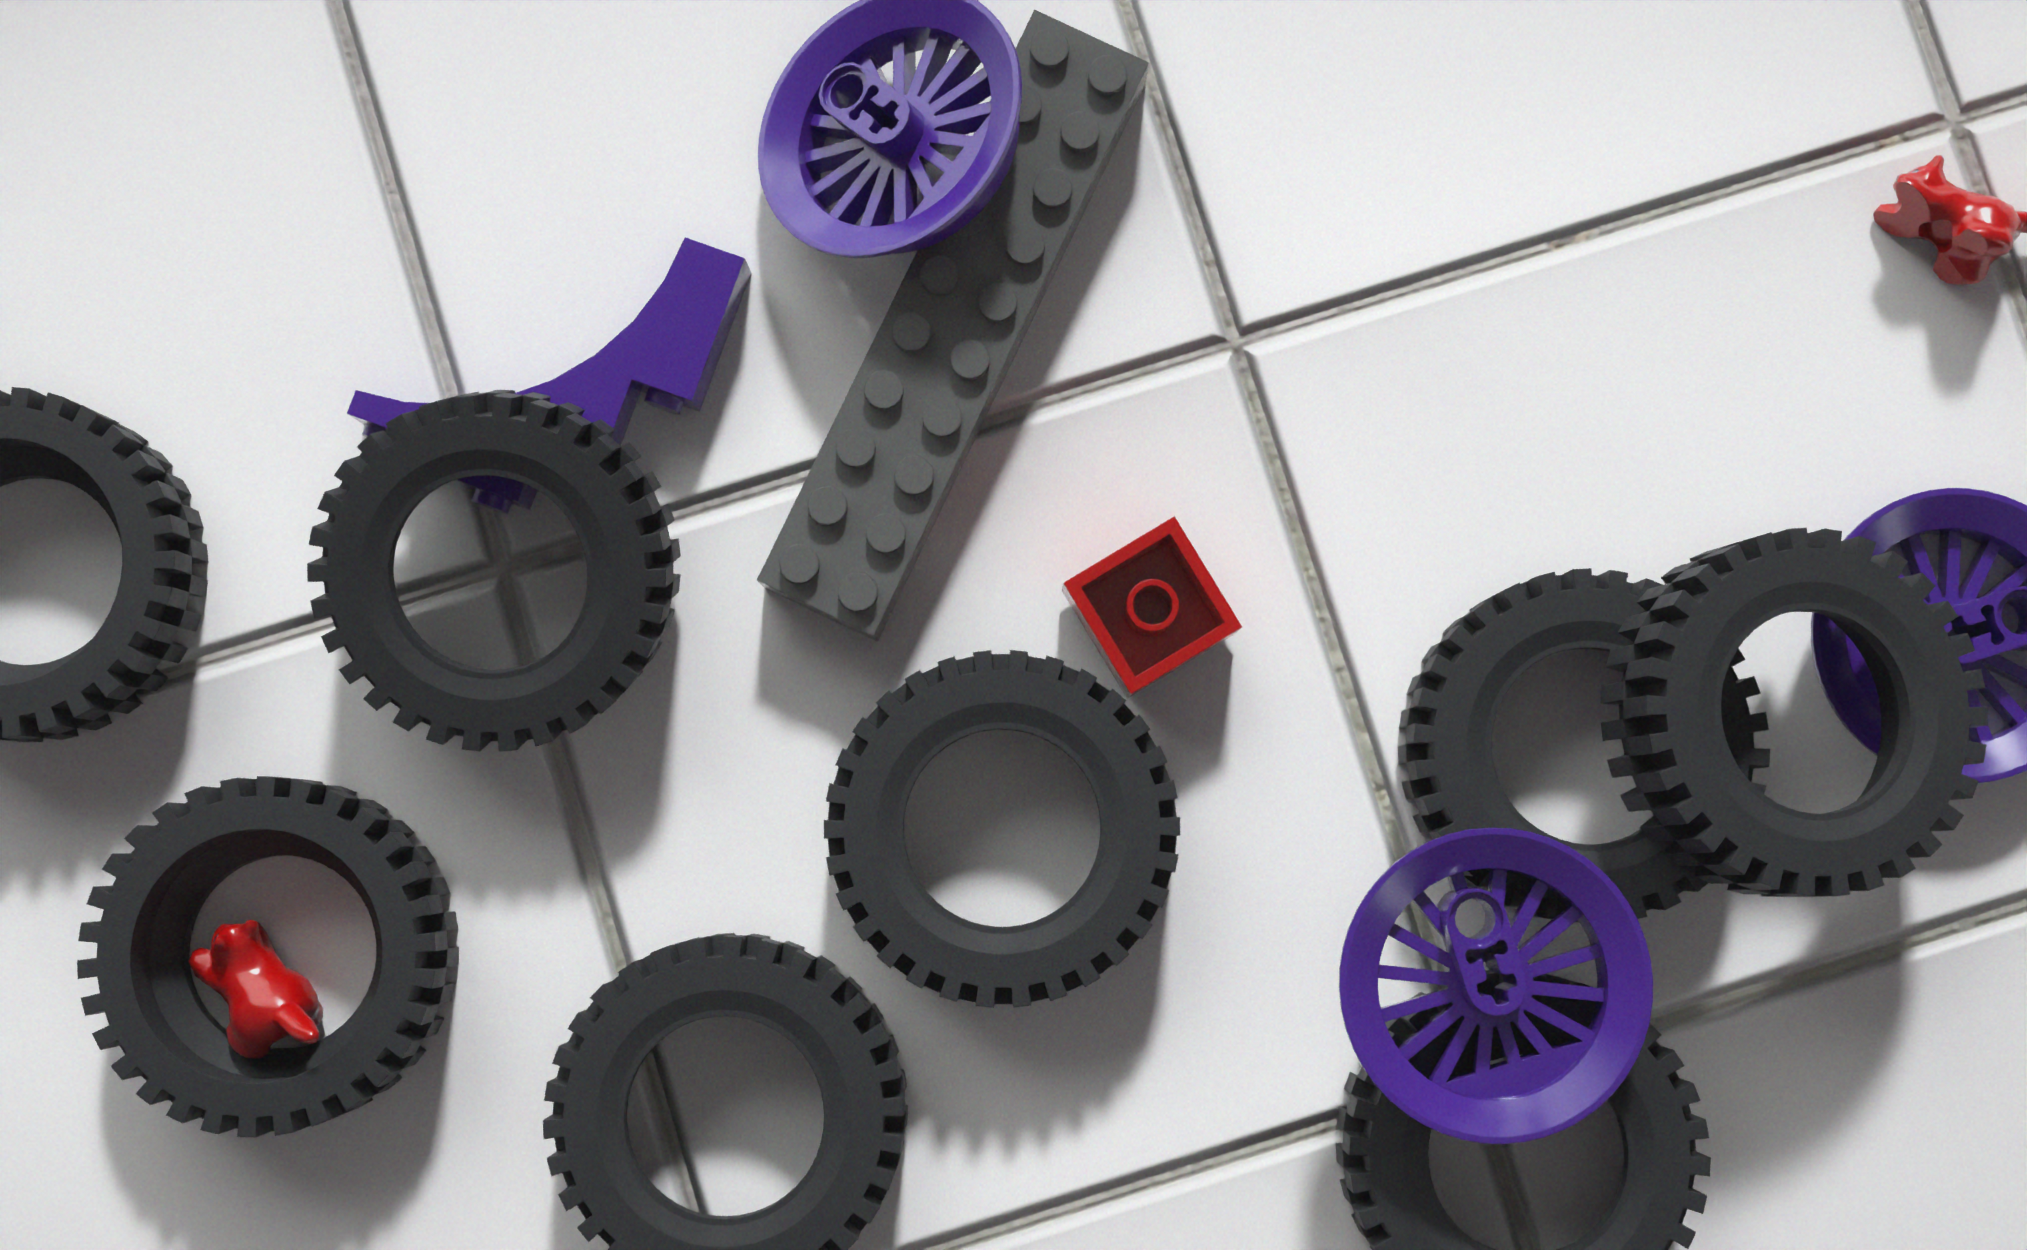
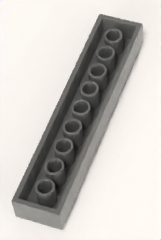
M1035 9L1015 48L1021 67L1022 103L1019 115L1017 147L1009 170L992 199L967 225L943 241L917 250L757 578V581L765 589L877 642L1146 85L1149 62Z

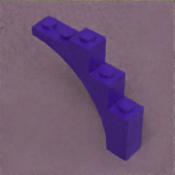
M684 237L663 282L628 326L592 357L553 380L515 394L525 395L535 392L551 396V403L561 405L569 402L585 409L582 415L583 418L590 422L602 419L616 430L611 435V438L620 446L641 391L646 393L645 403L666 412L679 415L682 406L700 412L751 274L745 258ZM355 390L347 415L365 425L362 436L368 437L370 434L387 429L386 422L403 413L419 409V406L428 403L401 402ZM471 476L457 480L475 491L472 502L504 514L509 513L512 504L530 510L538 491L527 484L499 476Z

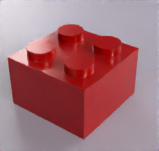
M1175 516L1065 581L1062 586L1063 594L1127 699L1233 636L1242 628V625Z

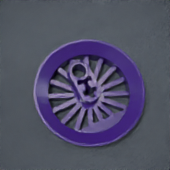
M859 0L820 26L798 49L783 70L768 100L761 123L758 142L759 176L766 200L780 223L794 237L813 249L837 257L855 259L917 251L943 241L967 225L981 212L999 189L1009 170L1017 147L1019 115L1022 103L1021 67L1012 39L1003 24L978 0ZM951 49L956 50L954 54L951 56V58L947 61ZM923 50L916 69V52ZM893 61V87L888 84L881 70L882 66ZM982 62L984 67L977 71L975 74H973V72ZM989 96H991V101L985 102V103H981V102L984 101L986 98H988ZM975 132L973 136L966 135ZM826 137L846 139L843 142L824 146ZM941 153L957 155V157L952 162ZM927 163H931L943 172V175L937 182ZM834 170L821 179V173ZM917 185L924 197L919 205L917 201ZM838 201L835 207L830 211L829 206ZM894 209V224H888ZM863 215L860 225H855L857 221L860 219V217Z
M1944 488L1912 494L1875 511L1859 523L1844 540L1861 536L1876 542L1872 556L1883 554L1891 546L1900 542L1905 558L1908 561L1907 564L1911 575L1923 573L1935 585L1933 590L1923 599L1925 603L1929 605L1948 601L1957 613V618L1943 626L1946 633L1953 629L1956 635L1968 633L1975 651L1958 657L1962 671L1981 669L1985 688L1977 690L2008 723L1994 734H1991L1989 726L1969 728V738L1972 742L1987 744L1984 763L1964 765L1961 774L1979 781L1978 783L2012 777L2027 771V704L2022 709L1988 671L1990 670L2027 689V669L1998 655L2009 650L2027 651V587H2018L2024 581L2027 583V505L2007 496L1989 491L1970 488ZM1940 534L1938 583L1920 535ZM1961 537L1980 543V546L1959 587ZM1997 554H1999L2014 569L1982 597L1977 598ZM1901 573L1898 578H1903L1905 576ZM2006 603L2014 607L2018 614L2019 624L2015 633L2008 630L2002 622L2001 613ZM1812 613L1811 647L1813 661L1826 699L1846 729L1865 748L1878 756L1881 738V712L1876 686L1870 670L1857 647L1841 628L1825 615ZM1976 689L1967 690L1969 707H1982Z
M1489 827L1454 832L1428 841L1397 860L1377 879L1356 909L1347 930L1339 966V997L1345 1029L1352 1048L1373 1083L1392 1103L1418 1122L1442 1134L1478 1143L1509 1144L1540 1139L1560 1132L1594 1112L1616 1091L1634 1065L1645 1041L1653 1004V975L1646 939L1639 921L1621 891L1600 868L1569 846L1549 837L1529 831ZM1490 868L1488 891L1467 887L1463 872ZM1507 871L1532 879L1510 922L1504 908ZM1447 877L1451 891L1440 899L1436 907L1424 890ZM1549 889L1568 907L1517 948L1546 890ZM1474 899L1482 906L1485 912V922L1479 933L1472 937H1465L1456 926L1455 915L1463 902ZM1411 901L1414 902L1441 935L1446 951L1395 924L1398 916ZM1577 920L1580 922L1590 945L1531 963L1527 962ZM1388 935L1449 968V972L1379 965ZM1595 960L1597 988L1533 981V977ZM1483 962L1486 963L1489 971L1503 974L1504 983L1495 986L1496 998L1494 999L1491 995L1477 991V984L1486 980ZM1378 978L1448 985L1447 988L1381 1007L1379 1002ZM1532 994L1596 1001L1589 1027L1586 1028L1531 998ZM1450 1003L1400 1046L1397 1047L1385 1022ZM1524 1010L1578 1039L1550 1046L1523 1013ZM1459 1019L1430 1077L1427 1079L1408 1060ZM1510 1022L1514 1024L1535 1052L1520 1056ZM1476 1027L1472 1070L1450 1077ZM1494 1027L1504 1061L1490 1065Z

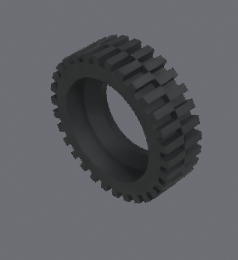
M12 387L11 395L0 390V487L16 481L40 478L70 483L86 492L101 505L113 522L122 545V569L117 595L107 618L93 639L75 652L47 663L18 665L0 660V740L18 742H43V738L64 740L78 737L77 728L96 731L112 724L108 715L110 711L129 714L143 704L134 693L138 688L157 691L168 679L167 676L156 668L162 660L174 663L181 662L188 648L173 640L179 627L197 631L202 615L186 611L185 609L189 595L206 597L208 580L192 575V563L208 562V550L206 544L190 539L189 531L204 527L199 511L181 503V500L191 496L189 489L182 479L166 473L173 465L161 452L145 446L148 442L145 438L135 431L120 425L119 422L65 397L49 392L45 396L30 388Z
M494 390L486 393H479L478 391L419 406V409L403 413L386 422L385 424L388 428L384 431L376 432L366 437L357 446L362 453L357 457L344 460L334 474L336 478L342 481L341 485L324 492L317 509L329 513L327 521L312 526L309 545L323 547L322 557L307 563V581L324 582L325 594L310 600L314 619L331 615L335 629L321 636L328 653L344 646L352 659L350 663L340 668L339 671L349 684L364 676L374 686L363 699L376 711L389 702L400 708L393 723L409 732L420 722H423L430 726L426 740L444 745L457 735L463 737V750L479 752L491 741H498L499 752L518 750L527 740L531 739L534 740L535 747L553 742L563 731L568 730L569 734L587 725L598 713L602 714L614 704L643 673L642 670L654 658L663 643L659 640L662 634L670 627L675 609L670 608L671 599L679 592L681 574H673V562L681 555L679 538L670 539L667 527L675 521L670 504L660 506L654 491L662 486L653 471L644 475L635 461L641 455L630 442L620 446L611 438V435L616 431L602 419L595 422L588 421L582 417L585 409L567 402L557 405L550 402L551 396L535 392L518 395L515 394V390ZM486 475L499 476L531 486L547 496L562 510L575 528L581 541L587 565V589L579 618L568 636L556 649L532 663L516 668L490 670L475 668L453 661L432 648L421 638L406 618L400 605L394 582V555L401 530L410 514L424 498L442 485L460 478Z
M1807 527L1791 528L1773 534L1772 532L1703 552L1690 558V563L1674 567L1661 577L1665 583L1664 585L1647 589L1636 602L1646 612L1626 617L1618 631L1619 634L1633 641L1634 644L1610 650L1606 667L1622 672L1623 678L1620 682L1602 685L1600 704L1619 705V720L1601 722L1602 740L1621 739L1624 750L1623 756L1607 760L1612 778L1632 776L1636 787L1620 795L1628 812L1650 810L1653 814L1639 828L1651 842L1674 841L1665 853V856L1678 866L1699 865L1694 876L1710 884H1728L1727 890L1741 894H1761L1764 897H1834L1850 895V891H1870L1884 886L1882 878H1901L1916 869L1910 858L1931 857L1943 845L1934 836L1932 831L1955 830L1964 816L1949 805V801L1973 798L1979 781L1961 774L1964 765L1984 763L1987 744L1968 741L1969 728L1988 726V707H1969L1967 690L1985 688L1982 671L1977 669L1963 672L1958 658L1975 651L1968 633L1948 636L1943 626L1957 618L1958 615L1948 601L1929 605L1925 603L1923 599L1933 590L1935 585L1923 573L1898 578L1908 561L1894 551L1872 556L1876 542L1864 537L1857 536L1841 541L1842 531L1824 528L1807 533ZM1789 612L1823 614L1841 628L1863 656L1874 680L1879 698L1881 738L1872 775L1857 801L1839 810L1823 814L1806 813L1785 807L1758 790L1737 765L1726 741L1722 724V688L1726 672L1737 649L1763 623Z
M1592 568L1572 569L1562 575H1556L1555 572L1539 575L1520 584L1519 582L1469 609V613L1455 620L1442 633L1444 638L1438 644L1431 646L1421 662L1426 665L1421 674L1412 678L1406 694L1413 696L1410 708L1401 712L1399 729H1407L1406 744L1398 746L1399 764L1407 763L1409 781L1401 782L1405 798H1414L1419 814L1412 817L1419 831L1429 832L1433 839L1463 830L1490 827L1529 831L1567 845L1589 859L1610 878L1630 904L1637 919L1648 917L1646 911L1650 909L1667 910L1681 903L1682 901L1678 896L1681 892H1698L1705 887L1708 882L1694 876L1699 865L1678 866L1665 856V853L1674 841L1651 842L1641 829L1622 839L1602 844L1572 843L1558 839L1538 829L1516 810L1502 789L1493 761L1492 734L1496 714L1504 696L1524 671L1543 658L1566 650L1594 649L1610 652L1611 649L1634 644L1633 641L1622 636L1618 631L1626 617L1646 612L1636 602L1647 589L1663 584L1648 578L1636 583L1627 582L1628 573L1608 570L1600 575H1592ZM1738 648L1730 662L1723 683L1721 697L1722 724L1726 741L1737 765L1748 780L1765 794L1766 785L1753 783L1752 777L1754 769L1769 767L1770 749L1754 748L1753 732L1769 730L1766 712L1750 714L1746 698L1761 694L1754 676L1738 679L1733 666L1745 660ZM1490 868L1463 872L1467 886L1478 887L1488 891ZM1507 871L1504 906L1517 909L1532 879ZM1547 889L1533 917L1552 920L1568 906Z
M991 650L973 652L972 657L956 660L955 656L937 662V667L924 673L919 670L905 678L906 683L893 693L890 691L886 692L875 702L878 706L868 718L862 717L852 731L855 736L847 750L842 748L835 764L839 768L834 783H829L826 801L829 802L828 820H824V839H828L830 856L826 857L830 876L834 875L839 891L835 894L843 911L847 909L855 923V926H853L854 930L863 942L867 940L879 953L877 957L889 968L893 966L907 976V981L922 989L925 986L940 993L939 997L955 1002L958 999L975 1002V1006L994 1008V1004H1013V1008L1032 1006L1031 1002L1048 998L1050 1001L1068 996V991L1081 985L1087 987L1100 979L1099 975L1113 964L1117 966L1129 955L1128 950L1139 938L1143 939L1153 925L1150 922L1159 907H1163L1169 890H1167L1171 873L1176 871L1179 855L1175 854L1177 836H1180V817L1176 815L1175 799L1178 796L1174 780L1170 781L1165 767L1167 759L1161 746L1156 747L1148 733L1150 728L1140 715L1136 717L1124 704L1127 700L1113 688L1111 691L1106 689L1096 681V676L1082 668L1079 672L1063 665V660L1047 655L1046 659L1028 656L1027 651L1010 650V654H992ZM992 730H1013L1032 734L1047 740L1065 752L1078 765L1091 785L1100 817V839L1097 855L1089 875L1076 894L1067 903L1046 917L1023 925L1009 927L981 925L953 914L936 902L922 886L913 871L908 858L904 837V819L908 799L916 780L927 764L938 753L954 742L972 734Z
M257 776V779L233 778L220 781L221 787H198L184 793L188 802H167L152 812L159 823L157 825H137L124 838L135 849L131 853H112L102 870L116 877L112 886H93L86 903L87 905L104 909L101 921L82 922L78 941L97 943V957L77 960L78 979L97 977L100 993L81 997L85 1016L105 1012L109 1026L92 1033L100 1050L120 1046L125 1055L112 1064L111 1067L121 1080L142 1076L146 1080L143 1086L136 1092V1095L146 1103L153 1105L169 1100L172 1102V1105L166 1116L182 1124L202 1118L204 1119L200 1129L202 1131L221 1134L232 1129H238L237 1137L253 1138L274 1131L275 1136L294 1133L309 1126L314 1127L373 1101L372 1097L374 1095L389 1090L403 1078L399 1073L404 1068L415 1065L423 1056L426 1049L421 1046L424 1038L438 1033L445 1019L436 1014L438 1006L441 1003L452 1000L456 984L445 981L447 967L459 965V947H448L447 930L458 929L456 911H443L440 897L451 893L444 877L432 878L427 866L436 860L426 846H413L408 838L415 832L402 820H389L385 817L384 814L388 809L376 801L359 799L355 797L356 791L342 786L325 785L321 781ZM288 855L310 859L327 866L342 876L355 889L364 902L372 920L376 939V962L373 977L359 1007L341 1027L330 1035L306 1046L295 1048L270 1047L266 1056L260 1059H248L232 1049L228 1043L226 1028L210 1014L198 995L191 973V966L188 962L190 959V943L194 924L200 909L212 891L225 878L241 867L254 861L274 856Z
M735 933L697 937L651 952L650 955L643 959L632 962L618 972L619 976L613 981L603 984L590 997L593 1000L591 1005L586 1010L578 1012L567 1028L573 1033L568 1042L558 1046L552 1064L560 1066L556 1078L547 1082L544 1101L553 1102V1114L543 1120L544 1139L554 1138L556 1152L547 1157L551 1177L560 1173L563 1174L567 1188L559 1193L558 1196L566 1212L578 1206L586 1220L577 1227L585 1239L590 1242L598 1234L610 1246L608 1250H848L858 1240L866 1224L872 1222L881 1207L887 1191H889L901 1158L908 1119V1105L905 1104L907 1083L905 1071L900 1069L897 1058L899 1053L898 1046L893 1034L888 1035L882 1023L884 1017L876 1004L870 1005L860 991L863 988L851 976L845 978L835 970L836 964L822 955L815 957L803 951L804 946L790 941L783 943L771 940V936L735 935ZM725 1016L749 1019L762 1023L786 1037L803 1054L811 1066L823 1101L824 1123L821 1143L807 1174L795 1188L777 1202L755 1212L742 1215L715 1216L703 1214L683 1207L665 1196L654 1186L640 1167L634 1155L628 1133L627 1110L630 1090L634 1078L647 1055L661 1040L676 1029L691 1022L711 1017Z
M1485 970L1486 980L1477 984V991L1491 995L1494 999L1496 998L1495 986L1504 983L1503 974ZM1549 974L1533 977V981L1591 987ZM1438 985L1439 990L1448 987V985ZM1420 992L1414 997L1424 995L1425 993ZM1533 994L1531 997L1586 1028L1590 1025L1596 1001ZM1450 1003L1385 1022L1397 1047L1400 1046ZM1524 1010L1523 1013L1550 1046L1578 1039ZM1459 1019L1408 1060L1427 1079L1430 1077ZM1510 1022L1519 1054L1525 1055L1535 1052L1514 1024ZM1649 1023L1645 1041L1634 1065L1624 1081L1607 1099L1617 1117L1624 1150L1623 1171L1616 1196L1605 1215L1589 1232L1573 1243L1556 1250H1669L1674 1241L1689 1249L1696 1234L1694 1230L1682 1223L1687 1209L1703 1214L1707 1195L1693 1189L1695 1175L1710 1177L1711 1157L1697 1152L1695 1143L1697 1139L1709 1138L1706 1119L1691 1114L1689 1104L1701 1101L1695 1085L1690 1081L1679 1078L1676 1071L1685 1065L1675 1050L1660 1046L1656 1040L1662 1034L1651 1023ZM1476 1027L1450 1077L1472 1070ZM1494 1027L1491 1061L1503 1058ZM1361 1067L1358 1075L1350 1072L1344 1089L1350 1093L1347 1108L1339 1106L1336 1125L1343 1130V1143H1336V1160L1344 1169L1345 1178L1340 1179L1345 1199L1352 1205L1354 1210L1351 1216L1361 1234L1371 1245L1370 1248L1372 1250H1496L1464 1233L1453 1222L1440 1203L1434 1189L1429 1168L1428 1152L1432 1128L1418 1122L1392 1103L1373 1083L1363 1067Z

